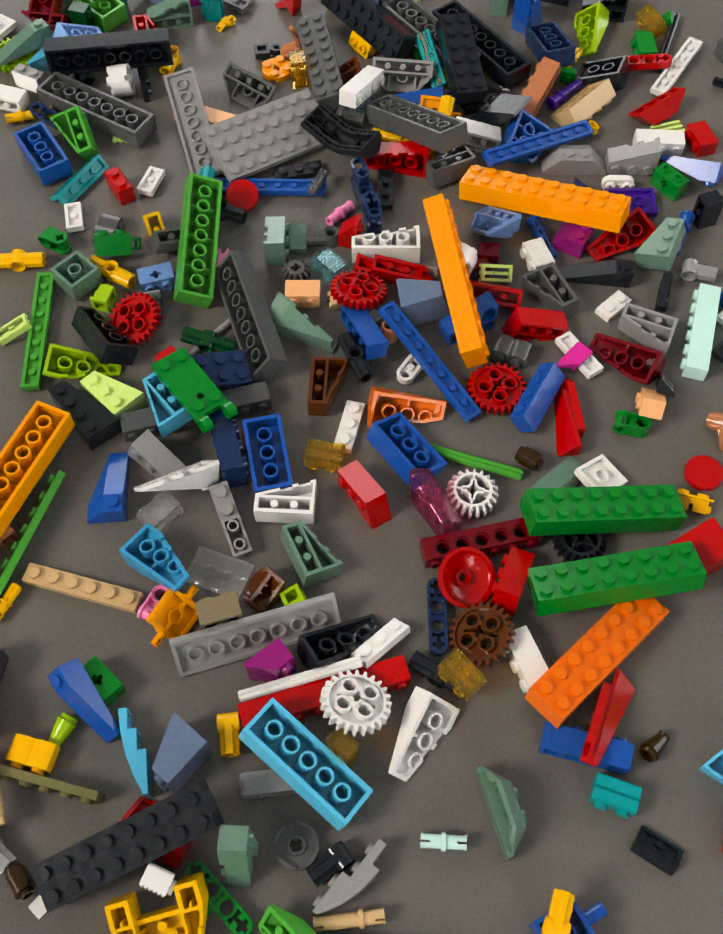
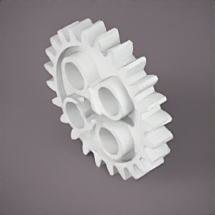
M348 669L346 675L339 671L338 677L332 675L331 680L326 681L319 700L321 703L320 710L324 711V718L330 717L329 725L337 724L336 731L342 727L344 728L345 735L350 730L353 737H355L357 731H360L364 737L366 730L372 735L375 728L380 730L382 724H386L391 712L392 702L389 701L391 695L386 694L387 687L381 688V680L374 681L375 675L368 678L366 671L363 675H359L357 669L355 674H352Z

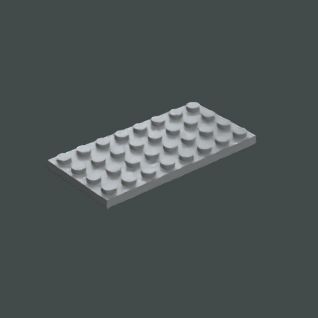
M308 88L199 129L198 132L230 184L324 146L300 126L301 122L319 105L315 102V98Z

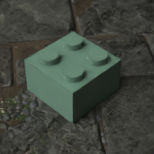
M78 250L50 269L55 283L76 301L103 283L99 268Z

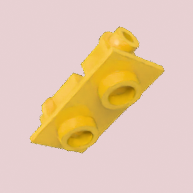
M352 30L348 45L367 60L368 55H374L376 50Z
M678 488L677 493L684 510H688L689 504H693L691 512L703 515L710 514L711 507L708 505L714 503L715 500L709 499L710 496L698 493L695 496L689 494V490Z

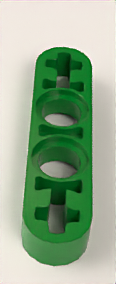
M198 860L190 862L185 870L186 876L193 874V867L197 869L202 867L200 872L203 871L206 886L210 883L217 884L218 892L215 896L209 897L208 904L233 934H251L254 924L248 914L204 863ZM225 901H231L234 906L232 913L229 915L221 913L220 908ZM238 910H240L241 914L237 917L242 922L246 920L249 922L246 925L248 928L246 932L241 930L238 933L239 925L234 920L231 924L228 922L236 916Z

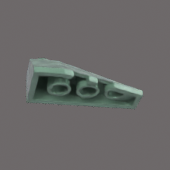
M40 18L23 28L0 49V66L44 46V38H53L49 25Z
M570 455L538 480L530 489L577 487L579 479L574 475V471L582 464Z

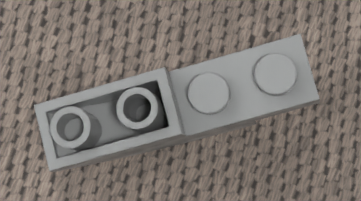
M227 480L209 486L208 488L233 558L252 552Z
M378 839L376 843L372 841L364 852L366 857L363 861L360 862L358 860L351 868V877L343 871L340 875L335 874L328 883L330 888L326 894L323 895L321 893L314 901L313 906L315 908L313 914L316 916L328 914L343 907L360 895L379 875L380 870L374 864L385 851L387 844L381 839Z

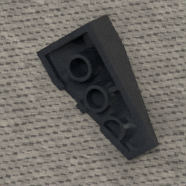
M370 614L299 635L297 654L306 668H319L335 663L367 641L382 628V625L374 614Z

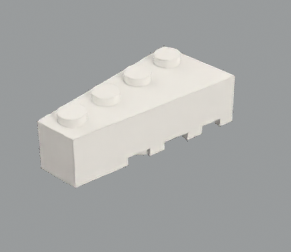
M419 225L407 230L405 227L399 228V231L395 232L385 230L377 235L368 233L352 236V263H355L357 253L374 259L375 254L411 263H420Z

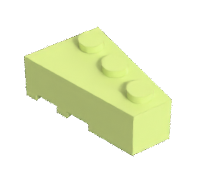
M93 371L80 381L85 394L119 419V414L140 410L147 405L144 392L97 371Z

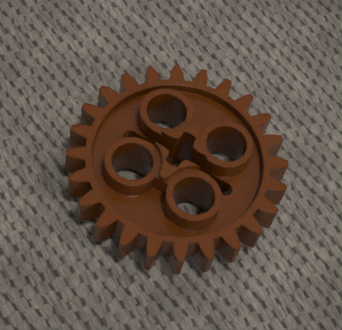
M479 601L478 607L474 603H471V609L465 606V613L457 612L460 618L452 619L455 626H449V629L453 632L448 634V637L452 640L448 643L453 648L451 652L457 655L456 658L466 666L470 664L475 669L478 664L481 669H484L485 663H487L491 668L492 661L495 660L499 664L500 660L498 657H507L504 653L505 650L512 651L508 644L515 643L514 639L510 637L516 635V632L512 629L515 627V624L510 621L512 618L509 614H506V610L504 608L500 609L497 603L493 606L490 601L486 605ZM478 620L477 624L471 626L474 621ZM497 624L496 628L491 629L492 625ZM472 640L471 644L466 646V643ZM492 643L489 649H485L488 644Z

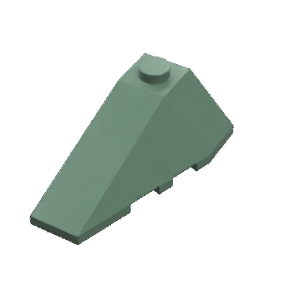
M278 292L269 309L277 333L280 336L332 353L334 340L320 326H314L306 313L302 315L295 308L297 305L291 299Z

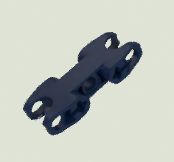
M352 158L351 185L363 214L365 228L368 233L380 234L382 232L380 220L382 217V207L379 197L374 192L371 184L368 166L363 158ZM361 163L363 166L361 168H355L354 164ZM378 225L379 229L371 230L370 226Z

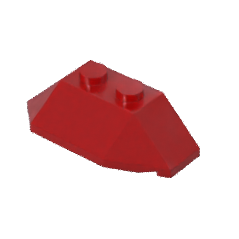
M673 87L629 113V116L644 125L653 126L660 124L661 121L670 119L673 114L678 112L686 88Z

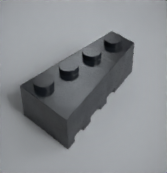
M65 380L48 389L58 408L71 414L75 424L74 428L91 450H94L122 432L121 422L118 417Z

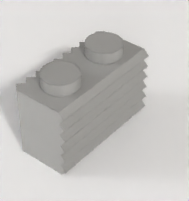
M21 63L11 72L16 86L37 93L36 88L46 80L43 71L41 72V70L39 71Z

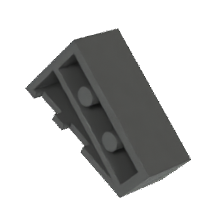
M462 144L461 147L453 148L443 156L440 154L426 163V180L433 189L460 180L471 165H477V157L465 144Z
M554 262L522 276V289L550 310L564 311L566 317L578 312L579 299Z

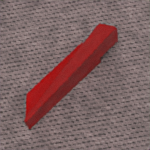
M357 253L354 271L358 272L361 269V272L364 273L367 270L368 274L374 273V277L380 276L379 280L383 279L384 283L397 285L396 279L399 278L434 281L429 275V270L426 266L375 254L374 259Z
M567 377L554 397L558 457L579 455L582 448L580 438H583L586 429L575 383Z
M618 668L614 672L611 683L603 681L599 690L579 760L595 767L599 765L635 692L633 685Z

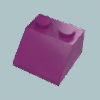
M563 222L552 239L551 244L554 249L580 259L594 236L595 228Z
M279 637L243 663L248 678L253 681L270 682L294 675L295 671H297L294 656Z

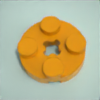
M277 55L275 58L262 62V74L266 80L270 82L271 80H276V83H280L290 78L292 65L282 55Z

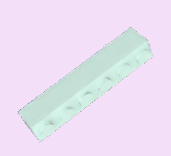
M700 283L698 289L693 291L692 300H694V303L692 302L689 313H692V316L689 317L687 323L690 329L686 332L685 340L687 344L684 345L682 351L685 358H682L680 369H683L682 377L704 381L708 373L721 287Z

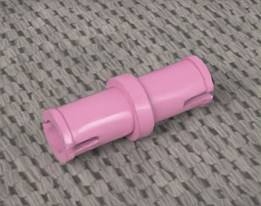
M347 200L342 206L336 207L334 212L326 217V223L329 226H333L339 220H343L350 211L355 209L354 203L351 200Z

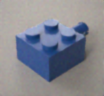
M574 900L569 922L571 923L570 934H595L591 925L608 915L600 901L582 912ZM548 912L528 925L533 934H541L543 922Z

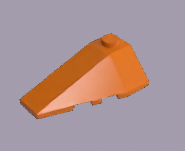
M371 386L368 400L367 427H371L372 423L398 412H401L411 424L443 420L447 402Z

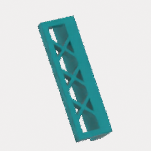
M99 154L91 157L50 197L51 201L59 200L63 206L67 203H74L109 168V165Z

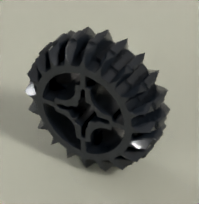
M606 533L554 535L552 543H554L553 548L558 551L557 557L563 556V562L603 556L607 549ZM565 538L570 543L571 547L567 545Z

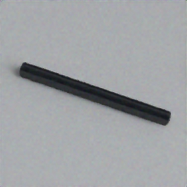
M674 12L673 23L668 26L659 54H668L681 16L680 13ZM654 69V72L660 73L662 69Z

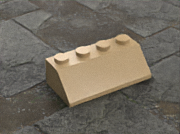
M609 78L587 85L549 115L550 119L561 126L591 119L593 117L592 114L601 111L602 106L611 103V99L616 96Z

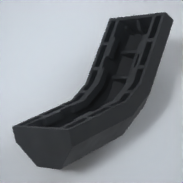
M322 103L301 122L300 126L326 148L337 154L372 159L380 151L382 139L380 131L354 128L346 124Z

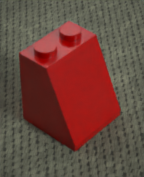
M714 517L667 544L691 541L707 572L706 576L723 568V529Z

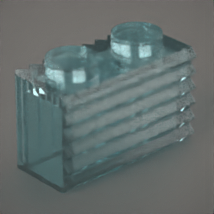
M327 245L311 256V267L314 271H319L326 281L331 282L335 275L339 276L340 272L345 274V270L349 272V264Z

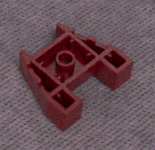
M30 0L28 11L21 10V13L31 21L42 18L49 25L52 32L55 31L57 22L71 24L68 16L60 14L63 0Z

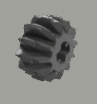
M297 258L295 261L289 259L288 263H284L281 271L284 282L285 280H309L311 276L309 265L303 259L300 261Z

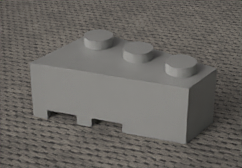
M660 137L655 138V141L646 143L640 141L637 145L628 146L626 144L608 148L604 160L606 175H653V171L657 168L662 153Z
M626 302L617 329L645 347L662 351L665 356L679 319Z
M148 429L130 445L127 455L156 478L186 467Z

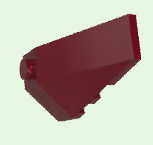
M597 332L589 346L590 350L628 379L644 385H649L656 380L667 362L662 351Z

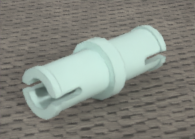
M442 832V834L421 833L420 840H430V842H420L421 849H441L442 852H446V849L467 851V844L457 843L467 842V835H446V832Z

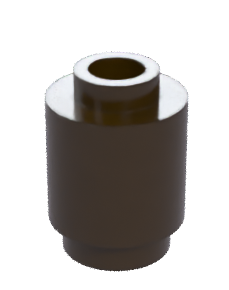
M520 446L514 457L519 464L532 471L540 470L544 463V459H542L543 454L527 446Z
M16 862L4 871V881L16 900H26L34 894V889L37 885L25 865H22L21 862Z

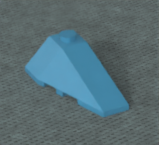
M146 523L119 549L127 565L175 593L190 579L189 574L173 552L162 532L149 523Z

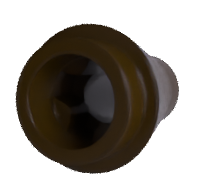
M660 730L657 734L641 743L639 749L641 757L650 763L658 761L667 743L670 741L669 735Z

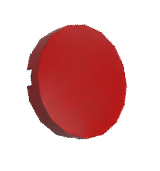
M240 179L229 185L226 199L230 205L250 212L258 204L259 193L254 183L249 180Z
M698 455L690 458L686 463L684 478L696 490L712 491L722 482L723 469L719 462L712 457Z

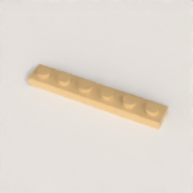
M31 562L22 577V582L28 585L135 614L144 596L139 591Z

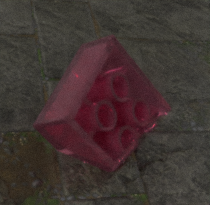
M411 469L408 499L435 535L460 531L462 518L454 510L430 469Z

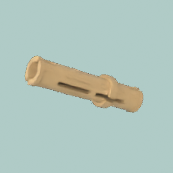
M384 907L371 910L359 908L355 912L313 916V927L316 933L353 927L365 929V926L386 924Z

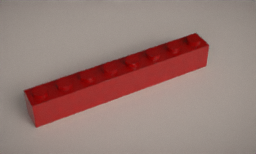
M403 655L373 663L369 668H357L359 675H363L365 671L368 678L375 675L374 681L381 680V688L387 687V692L392 690L402 691L411 684V676ZM356 669L350 670L351 673L355 674ZM331 676L237 704L243 728L272 697L299 722L309 715L320 716L324 714V711L320 710L321 703L319 700L322 688L325 687L327 680H331Z

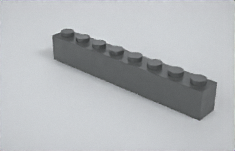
M266 381L221 391L227 400L233 402L236 406L238 414L235 417L247 416L251 413L265 412L272 409ZM197 396V398L202 399L204 396ZM151 407L119 414L122 433L126 442H134L147 429L155 437L160 435ZM192 419L176 431L191 429L198 425Z

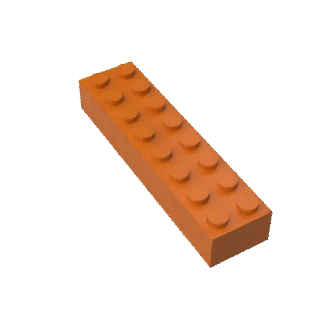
M654 597L615 604L529 688L524 698L558 729L660 625L670 611Z

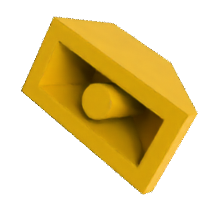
M159 211L142 215L149 238H151L150 236L153 231L165 230Z

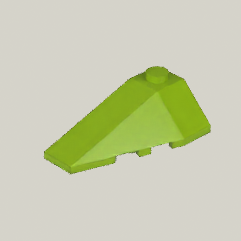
M600 1L575 14L574 29L577 31L576 37L579 40V48L583 49L582 58L596 52L609 22L610 11Z
M50 343L42 375L57 379L85 378L93 371H97L108 377H119L122 365H105L100 363L93 353Z

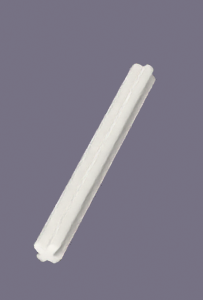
M361 656L352 657L239 690L238 697L240 702H244L336 675L339 671L343 673L347 672L348 669H357L363 666Z

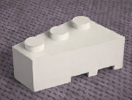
M456 116L457 119L467 122L469 142L464 144L470 150L483 152L500 145L502 141L500 127Z
M316 479L298 485V483L293 484L292 487L284 489L276 488L255 493L253 509L255 521L292 523L301 520L304 524L314 525L317 499Z

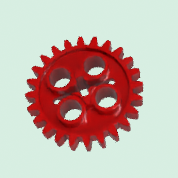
M353 269L351 272L345 270V274L340 272L339 276L335 275L334 279H332L330 295L333 296V300H337V304L343 303V307L348 305L349 309L356 307L357 311L359 308L365 311L366 307L373 309V306L378 307L379 304H383V300H386L387 284L384 283L383 279L379 280L380 276L374 277V273L368 274L367 270L364 273L361 272V269L358 272H355Z
M133 292L132 296L127 294L126 299L121 297V303H115L117 308L111 309L114 314L109 315L112 320L108 323L114 325L118 329L117 333L121 336L126 335L131 345L139 344L143 346V341L149 343L148 337L154 338L153 331L158 332L156 326L161 325L158 322V319L162 318L158 314L161 312V309L158 308L159 304L153 297L142 292L138 294Z
M490 362L489 367L483 364L482 369L477 367L476 372L472 371V375L467 383V393L474 403L480 406L481 411L486 409V414H489L490 411H493L494 416H496L497 412H500L503 416L504 411L511 414V410L517 405L522 393L526 389V382L523 381L524 376H519V370L514 372V366L507 368V363L500 366V362H498L494 366Z

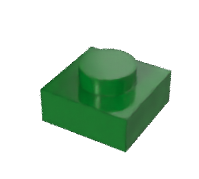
M562 67L559 82L566 84L574 82L577 69Z

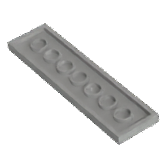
M193 67L163 76L190 172L200 175L201 168L204 165H210L215 169V176L224 174L198 134L199 129L209 126L210 123Z
M334 592L171 638L169 643L179 675L184 677L252 657L278 637L286 647L297 644L299 635L339 624L341 620Z

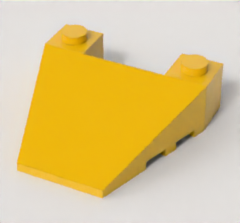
M203 871L181 877L173 886L177 900L176 905L141 914L135 891L113 897L104 906L111 933L205 934L209 893Z

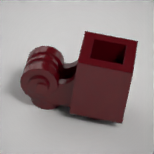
M479 242L478 249H476L478 252L477 263L473 269V272H477L479 277V271H481L479 264H498L500 243ZM486 267L485 271H491V268Z

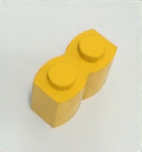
M16 733L5 760L11 763L10 767L19 770H23L24 767L31 768V773L43 776L44 773L51 774L61 747L48 741Z

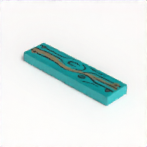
M426 29L416 35V41L422 59L434 61L433 78L430 80L431 87H444L448 83L431 31Z

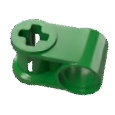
M49 226L38 237L41 245L61 255H66L72 250L71 244L67 241V234L52 226Z
M618 410L615 413L616 422L612 430L619 435L644 438L647 436L651 426V419L640 416L637 413Z

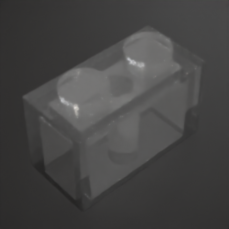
M166 490L156 494L149 504L140 508L136 517L140 525L144 526L146 523H149L162 532L184 513L181 503Z

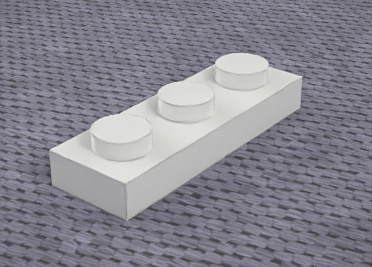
M568 331L557 337L554 343L566 354L579 340ZM593 355L581 366H577L588 380L603 372L604 369Z
M347 400L333 450L352 454L365 409L364 403Z
M393 618L351 653V657L361 656L363 667L369 668L410 633V627Z

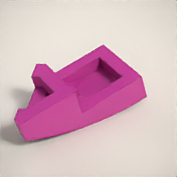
M578 341L561 358L557 366L560 370L561 368L576 370L577 366H581L592 356L593 351Z

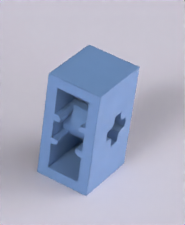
M170 262L136 269L142 293L143 291L160 289L161 292L175 289V277Z

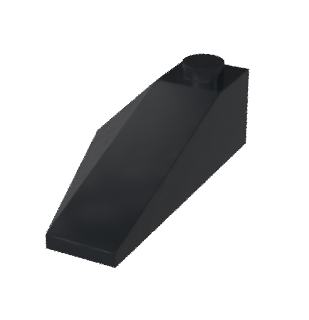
M610 258L561 266V274L567 282L630 288L634 276V261Z

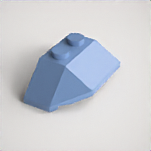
M487 206L475 212L471 231L488 237L510 238L513 236V233L519 231L522 215L497 207Z

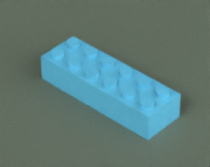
M273 697L243 728L238 736L243 743L338 831L348 824L374 791Z

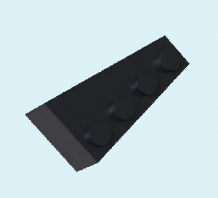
M77 306L71 324L98 361L105 365L119 364L132 366L139 347L136 344L131 345L126 335L121 336L117 333L118 329L114 325L107 323L108 320L96 309Z

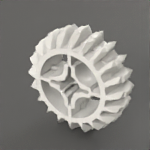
M475 468L473 472H470L468 469L465 470V473L459 471L458 476L453 475L452 480L448 482L446 500L449 501L450 508L454 507L455 513L461 512V517L465 514L468 515L469 519L472 515H475L477 519L480 517V514L485 517L487 512L491 513L493 507L497 505L499 497L497 493L498 486H495V479L490 480V474L483 475V470L480 473H477ZM472 489H473V498H471V495H472V494H470Z

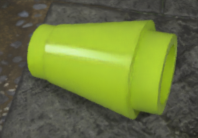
M62 712L56 719L48 741L60 747L77 727L75 724L78 719Z

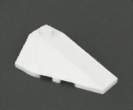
M219 460L199 461L136 486L134 491L208 490L209 486L218 482Z
M416 686L405 707L388 773L406 782L423 763V757L430 749H435L438 739L451 730L460 709L433 693Z

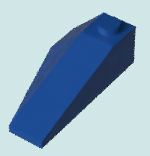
M79 658L58 666L48 675L50 683L57 694L106 743L111 742L121 734L120 729Z

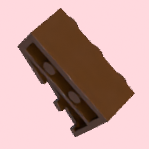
M312 357L307 401L308 415L327 416L349 371L348 358Z

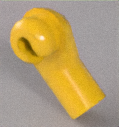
M234 15L223 17L216 26L217 31L222 32L225 27L233 26L236 17Z

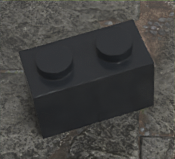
M718 190L698 195L692 211L695 214L693 224L697 230L716 224L723 208V196L720 195Z

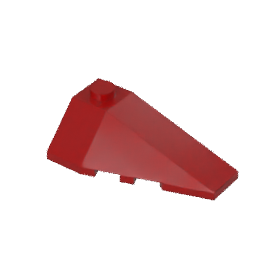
M637 207L629 213L619 233L606 231L585 249L594 261L601 260L641 246L656 230V227L642 209Z

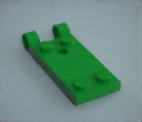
M184 347L151 364V369L196 422L203 433L214 429L213 422L208 415L220 409L228 419L238 414L233 402L227 400ZM198 395H203L204 398L199 399V398H197V396H198Z

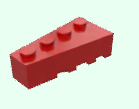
M414 141L381 142L380 151L372 159L364 158L368 169H394V173L426 178V163L430 161L431 149Z

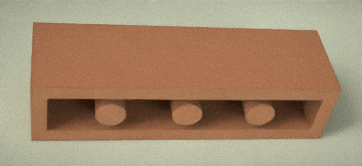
M543 57L541 62L537 63L534 75L530 76L528 86L522 90L521 95L532 97L523 109L536 117L560 73V62Z

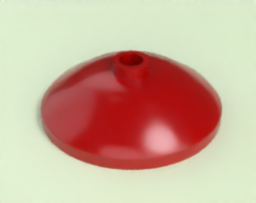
M459 547L450 551L443 558L438 569V585L442 595L449 603L459 608L466 606L469 609L471 608V603H474L477 607L479 601L484 603L490 597L495 581V571L492 562L485 553L474 547ZM460 574L463 576L461 581L459 580Z

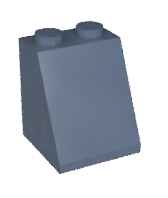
M396 279L401 309L413 326L438 320L450 314L445 290L442 288L440 281Z
M176 713L170 719L152 766L155 774L153 779L157 782V785L165 793L171 791L173 794L187 782L212 754L207 741Z

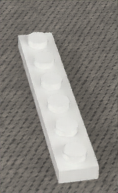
M689 36L672 59V65L666 68L653 84L650 93L659 96L669 91L702 47L703 42Z

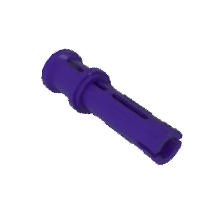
M577 78L563 90H558L553 96L546 98V107L549 110H555L559 104L565 102L567 97L583 87L582 80L579 81V78Z

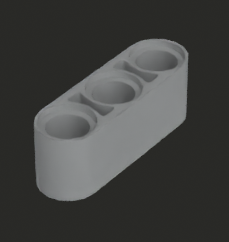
M272 769L244 772L239 775L241 799L298 794Z

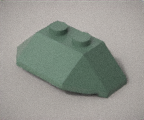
M481 765L477 767L475 772L505 861L507 862L515 854L527 827L528 818L525 810L520 809L518 800H520L519 792L516 787L512 786L511 781Z

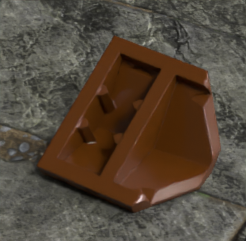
M357 56L339 66L344 85L361 71Z
M264 566L249 581L243 599L258 613L269 611L281 600L279 593L284 591L287 582L269 566Z

